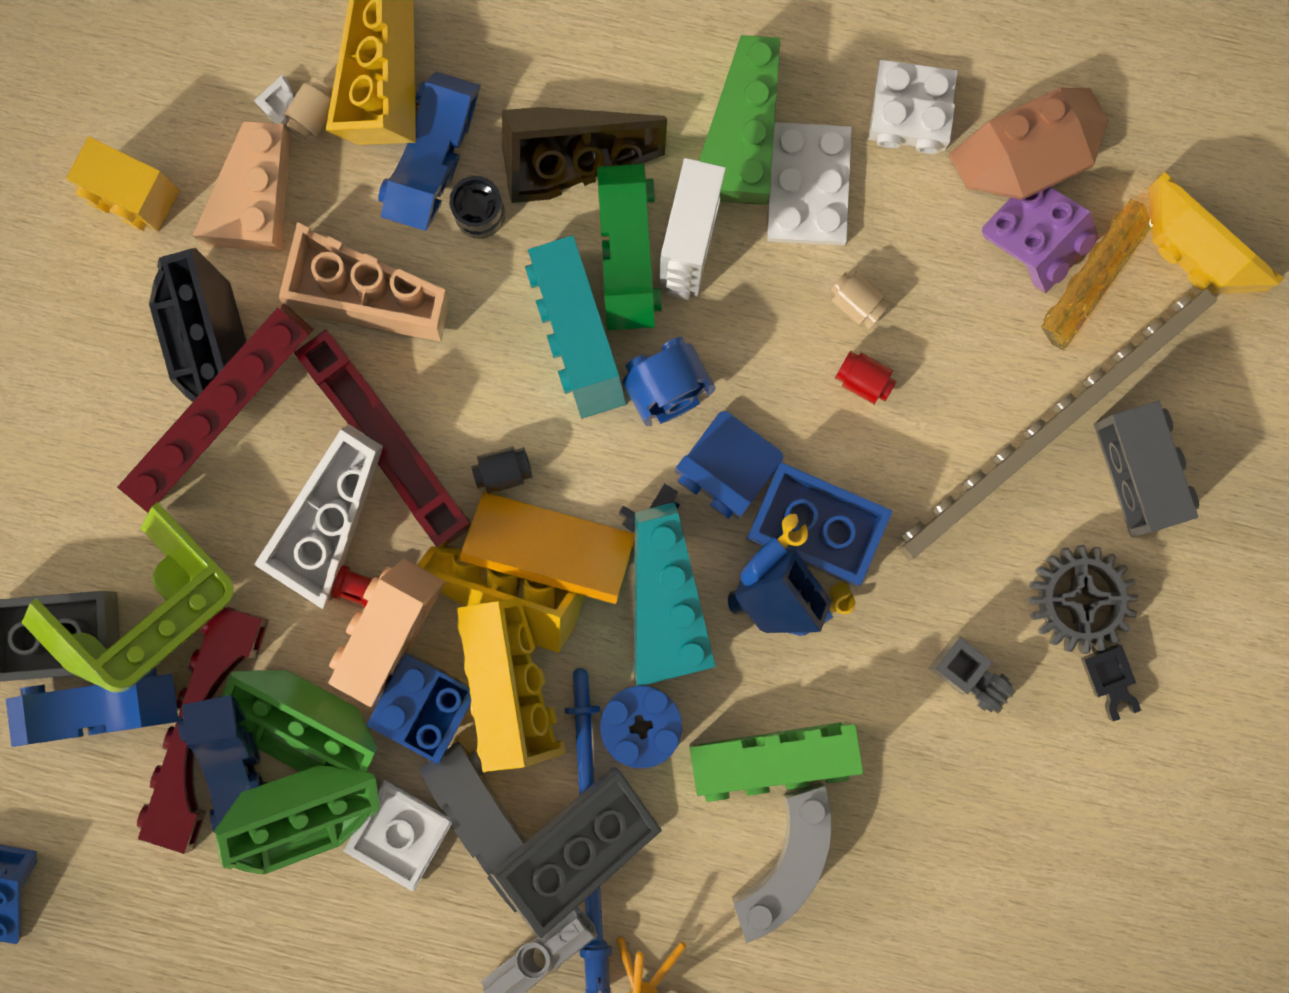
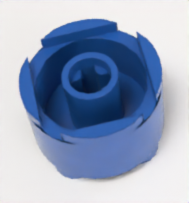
M682 337L674 338L661 347V352L649 358L647 355L638 356L625 366L628 374L624 377L622 383L645 426H652L651 419L656 417L660 424L687 413L700 404L697 399L700 394L705 391L709 397L716 389L694 346L690 343H685Z
M647 685L631 686L618 692L608 702L601 717L600 732L607 751L618 762L633 768H649L664 762L676 750L682 734V720L677 706L666 693ZM642 715L645 721H652L653 727L647 729L648 736L640 737L638 732H631L630 726L635 724V716Z

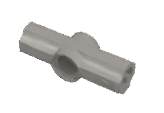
M576 907L542 939L537 937L532 942L522 945L513 957L481 981L484 989L483 992L526 993L546 976L557 972L564 962L598 937L594 923L587 914L582 912L579 907ZM536 948L544 953L546 963L543 969L539 968L534 962L533 954Z

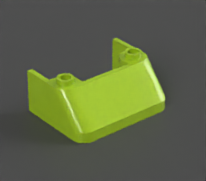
M158 502L151 507L140 529L167 556L156 566L152 575L155 589L165 599L161 605L108 649L90 634L76 633L71 635L37 598L29 604L22 624L67 671L111 692H124L133 687L222 611L230 602L234 592L230 578Z

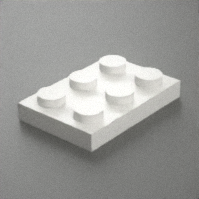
M775 122L768 204L767 242L845 246L847 241L852 126Z

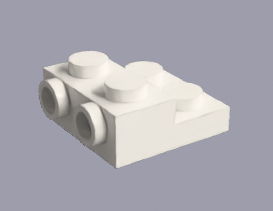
M880 60L877 69L868 140L877 141V145L884 148H899L901 144L915 146L916 151L926 154L939 153V150L945 151L951 137L955 108L953 101L958 70Z

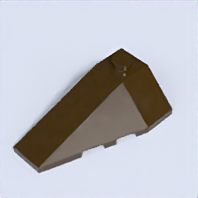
M549 107L502 110V150L511 203L550 200L562 195L561 190L583 182L584 186L596 182L595 177H597V167L643 164L665 155L666 116Z

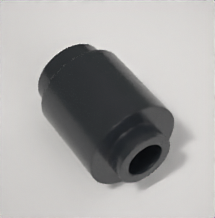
M514 446L479 455L477 456L478 464L471 466L477 488L485 487L487 494L523 485L524 480L533 478L525 447L515 449Z

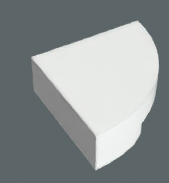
M282 74L254 101L274 123L283 124L287 128L286 125L289 120L283 114L295 95L288 80Z

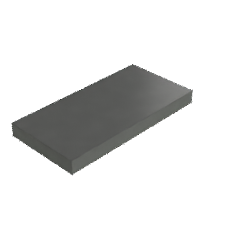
M612 767L495 868L490 875L535 936L542 939L662 830L620 770Z

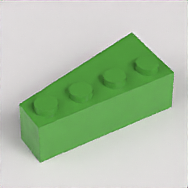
M848 721L689 745L697 796L705 795L706 802L729 799V792L745 790L746 796L770 792V786L785 785L786 789H797L810 786L809 781L825 779L826 783H836L850 780L849 776L863 774L856 724Z

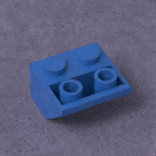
M405 653L366 726L439 764L471 705L470 688L446 671L412 653Z

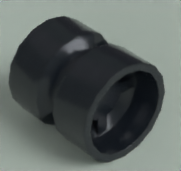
M470 176L460 180L454 186L450 194L449 205L458 227L464 234L472 238L484 239L493 236L501 229L505 221V208L499 190L491 180L482 176Z

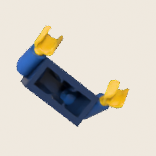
M790 514L783 519V534L777 540L773 537L751 558L741 571V579L737 589L728 595L730 611L736 615L747 613L759 630L765 633H790L805 636L810 632H821L823 624L833 618L832 614L834 612L849 614L855 608L854 596L846 582H839L832 586L829 592L830 599L796 550H786L789 545L799 546L804 544L808 537L806 524L797 531H791L799 522L796 514Z

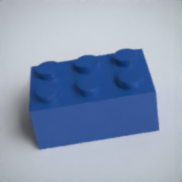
M780 462L746 540L762 547L773 537L777 540L783 534V519L790 514H796L799 522L791 531H797L806 524L808 537L804 544L799 546L789 545L786 550L795 549L806 566L846 582L849 585L858 587L863 582L893 511Z

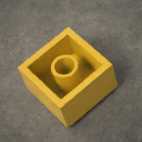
M90 136L87 137L66 177L77 188L75 195L86 200L88 205L107 215L109 212H112L122 218L121 221L142 232L146 226L159 232L180 192L161 171Z

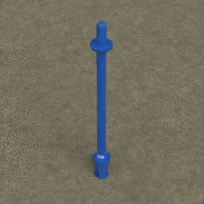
M577 668L573 672L574 707L564 708L565 714L575 715L579 795H581L594 783L591 714L600 712V706H590L588 672L584 668ZM599 887L585 899L586 914L594 923L598 937L580 950V957L584 958L585 993H598V991H601V993H611L608 957L612 956V946L608 945L603 939L601 891Z

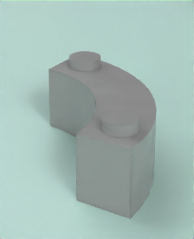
M822 783L783 795L786 806L787 827L780 856L773 868L758 883L732 897L746 943L763 937L791 918L808 899L819 881L826 863L831 839L830 803L826 786Z

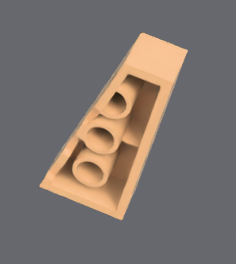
M297 222L279 293V299L282 303L284 302L296 314L441 342L450 305L445 289L399 268L396 270L379 262V259L366 253L363 255L344 246L342 242L329 236L326 238Z

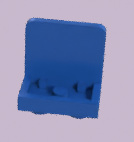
M722 411L715 417L688 455L682 458L676 466L675 472L680 475L677 481L695 495L701 491L712 499L709 505L722 516L729 519L733 515L739 519L777 469L780 462H782L783 453L729 412Z

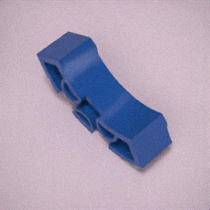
M437 71L426 82L422 81L420 83L415 103L420 105L416 116V143H407L395 171L389 179L385 178L381 184L378 201L383 202L380 217L427 231L442 205V200L436 199V197L442 196L446 185L450 186L455 174L460 155L454 153L455 147L460 148L465 133L468 134L481 85Z
M156 668L124 692H111L98 685L46 692L45 685L20 688V696L6 699L11 747L84 736L83 728L88 729L89 736L178 722L173 673L157 675Z

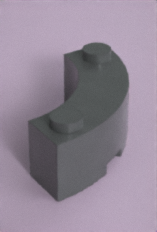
M458 741L445 751L439 764L430 760L420 767L419 771L441 809H444L448 818L456 827L454 831L472 858L476 857L488 875L490 883L516 913L517 910L490 873L527 842V839L507 813L485 778V772L482 770V763L478 753L474 750L469 754Z

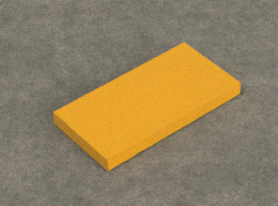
M483 492L462 547L460 561L616 604L635 542V533Z

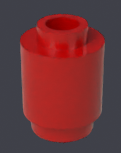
M851 350L835 376V379L843 383L841 387L875 405L878 398L885 402L897 382L891 378L893 369L862 352L858 355Z

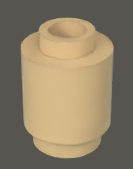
M312 77L308 84L303 83L283 114L289 120L286 127L304 139H307L309 134L317 137L328 119L333 88L315 77Z
M857 271L852 276L845 272L830 289L835 294L831 302L860 326L862 323L868 329L874 325L890 306L883 299L885 295Z

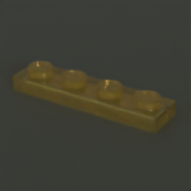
M1130 199L1124 209L1114 216L1108 232L1100 242L1093 246L1088 260L1079 273L1069 280L1066 291L1058 303L1046 313L1041 328L1053 346L1065 351L1152 227L1153 222L1144 204Z

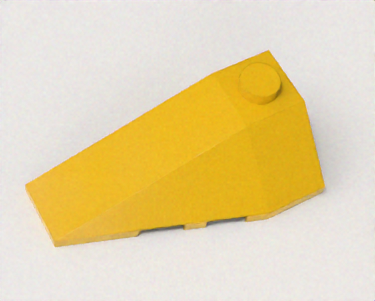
M431 546L418 562L417 566L446 581L441 590L442 594L464 607L521 598L534 645L557 653L561 651L575 629L585 599V595L460 561L462 549L445 547L441 550Z

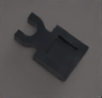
M1115 644L1103 651H1097L1081 658L1094 695L1097 697L1106 695L1107 697L1105 710L1111 721L1114 722L1120 719L1117 705L1121 701H1127L1128 707L1133 713L1142 711L1138 700L1127 689V686L1135 684L1136 681L1122 645Z

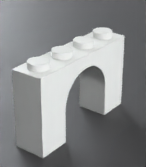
M684 158L660 258L659 288L666 289L665 294L667 296L681 300H688L689 295L698 297L721 199L719 196L726 167Z

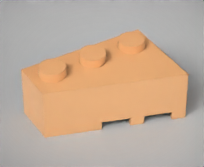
M243 121L192 235L203 246L281 252L292 136L283 124Z

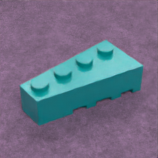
M572 235L528 249L532 264L526 265L525 269L531 288L540 287L543 298L535 301L542 323L550 321L554 333L546 336L553 358L561 356L565 369L558 371L564 393L573 392L581 419L626 405L617 367L574 236Z
M675 503L635 512L633 673L636 686H643L716 667Z

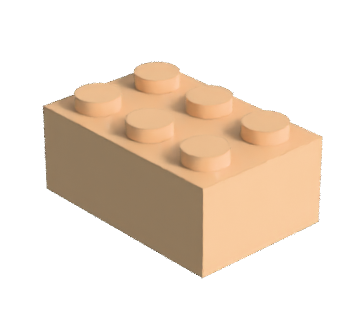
M404 558L393 568L387 566L379 578L375 576L363 596L364 599L368 600L363 612L358 611L354 615L346 630V633L351 635L345 647L341 645L330 662L329 667L334 669V672L328 684L372 707L383 695L404 654L410 653L446 581Z

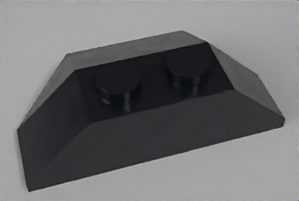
M197 248L159 257L157 264L159 269L153 282L149 300V307L170 381L192 402L247 342L231 283Z

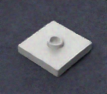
M385 779L377 791L380 810L372 817L368 816L362 826L351 836L343 852L407 889L414 891L453 823L446 813Z

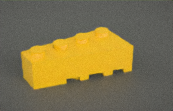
M414 0L348 1L326 131L357 145L416 143Z
M521 598L457 608L459 618L458 631L462 637L465 656L464 670L469 681L472 700L471 713L475 719L478 738L477 752L481 759L483 772L523 768L567 754L563 740L556 741L551 726L557 723L553 706L546 707L542 696L541 687L546 683L542 668L539 669L532 662L530 656L535 649Z

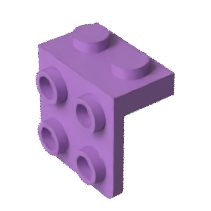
M1051 187L1023 200L1010 198L982 227L984 238L1025 264L1034 286L1044 293H1047L1055 283L1061 282L1066 277L1069 269L1082 255L1088 254L1099 239L1091 212Z

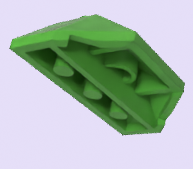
M288 670L233 671L231 673L222 697L232 695L240 704L245 713V720L240 721L241 726H245L247 732H253L259 750L299 772L317 765L368 772L378 748L357 707Z
M317 765L241 792L214 830L221 865L227 869L236 868L244 872L265 875L341 846L362 826L368 816L372 817L380 810L376 777L373 773Z

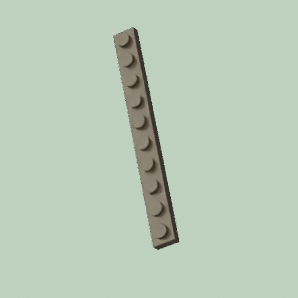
M1205 289L1196 296L1189 291L1172 306L1176 313L1168 320L1164 321L1160 316L1142 331L1146 338L1135 347L1132 342H1129L1112 357L1116 361L1114 366L1106 372L1100 367L1082 383L1086 389L1075 398L1072 393H1069L1053 407L1057 414L1047 423L1040 418L1022 434L1027 440L1016 449L1009 444L992 459L997 465L987 474H984L980 469L962 485L967 491L954 500L949 495L932 510L936 517L924 526L919 521L905 532L902 537L906 542L898 549L908 561L915 559L1212 306L1217 299L1208 289Z

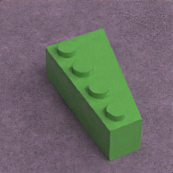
M740 36L699 159L700 162L726 167L719 196L721 198L720 202L767 205L770 195L780 38Z

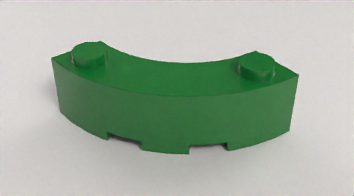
M645 164L597 167L601 237L609 236V240H602L607 330L655 328L654 312H662L661 288H653L647 208V203L655 202L654 179H646Z

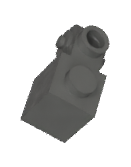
M952 637L928 668L958 693L967 695L971 693L974 695L975 699L979 702L977 706L983 711H994L999 714L1003 709V704H1007V699L1011 698L1016 692L1012 688V684L1007 676L1004 674L998 676L995 673L992 675L987 671L993 662L961 637Z

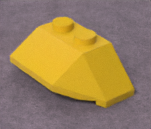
M1166 172L1149 186L1152 242L1159 247L1158 252L1166 261L1171 264L1177 263L1188 273L1187 278L1195 287L1202 291L1208 289L1211 294L1267 292L1284 280L1277 271H1274L1264 260L1179 186Z

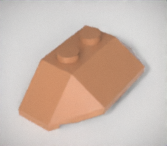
M1059 88L988 121L949 154V158L966 189L973 191L981 190L994 195L1023 200L1092 168L1109 120L1090 88Z

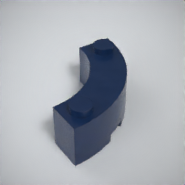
M232 695L182 704L183 717L178 718L180 738L182 742H186V745L197 757L209 788L214 808L210 810V823L214 833V830L241 792L267 784V782L263 781L261 773L256 772L255 764H260L261 756L253 732H247L246 727L241 726L240 721L245 720V713Z

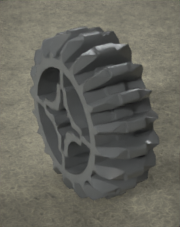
M1078 545L1075 548L1074 556L1068 547L1060 549L1061 561L1054 555H1049L1046 558L1051 571L1042 566L1036 568L1035 572L1044 579L1043 582L1030 581L1029 583L1031 589L1039 591V596L1028 597L1027 603L1031 605L1039 604L1040 611L1031 613L1030 617L1032 620L1042 618L1045 620L1039 626L1038 632L1045 634L1053 630L1054 632L1049 640V643L1052 645H1058L1065 638L1063 646L1064 651L1072 652L1077 642L1081 654H1088L1090 652L1091 643L1097 651L1105 650V639L1111 644H1117L1120 639L1114 629L1128 632L1130 626L1122 620L1123 617L1135 618L1137 615L1135 610L1127 608V602H1136L1139 597L1136 594L1127 595L1126 588L1134 586L1136 581L1134 579L1122 580L1121 576L1128 570L1125 564L1119 565L1114 569L1112 568L1116 560L1114 554L1106 555L1101 561L1102 551L1100 547H1093L1088 555L1085 545ZM1075 567V576L1071 577V586L1068 591L1062 594H1053L1054 587L1061 575L1070 568ZM1088 568L1096 571L1105 579L1111 592H1102L1094 586L1092 575L1088 574ZM1077 594L1089 596V598L1098 597L1100 600L1085 604L1084 610L1083 604L1076 603V601H1065V598H1072ZM1102 605H1111L1110 613L1104 623L1091 631L1090 623L1094 622L1096 610ZM1054 606L1065 607L1071 612L1073 623L1077 624V631L1070 629L1059 619Z

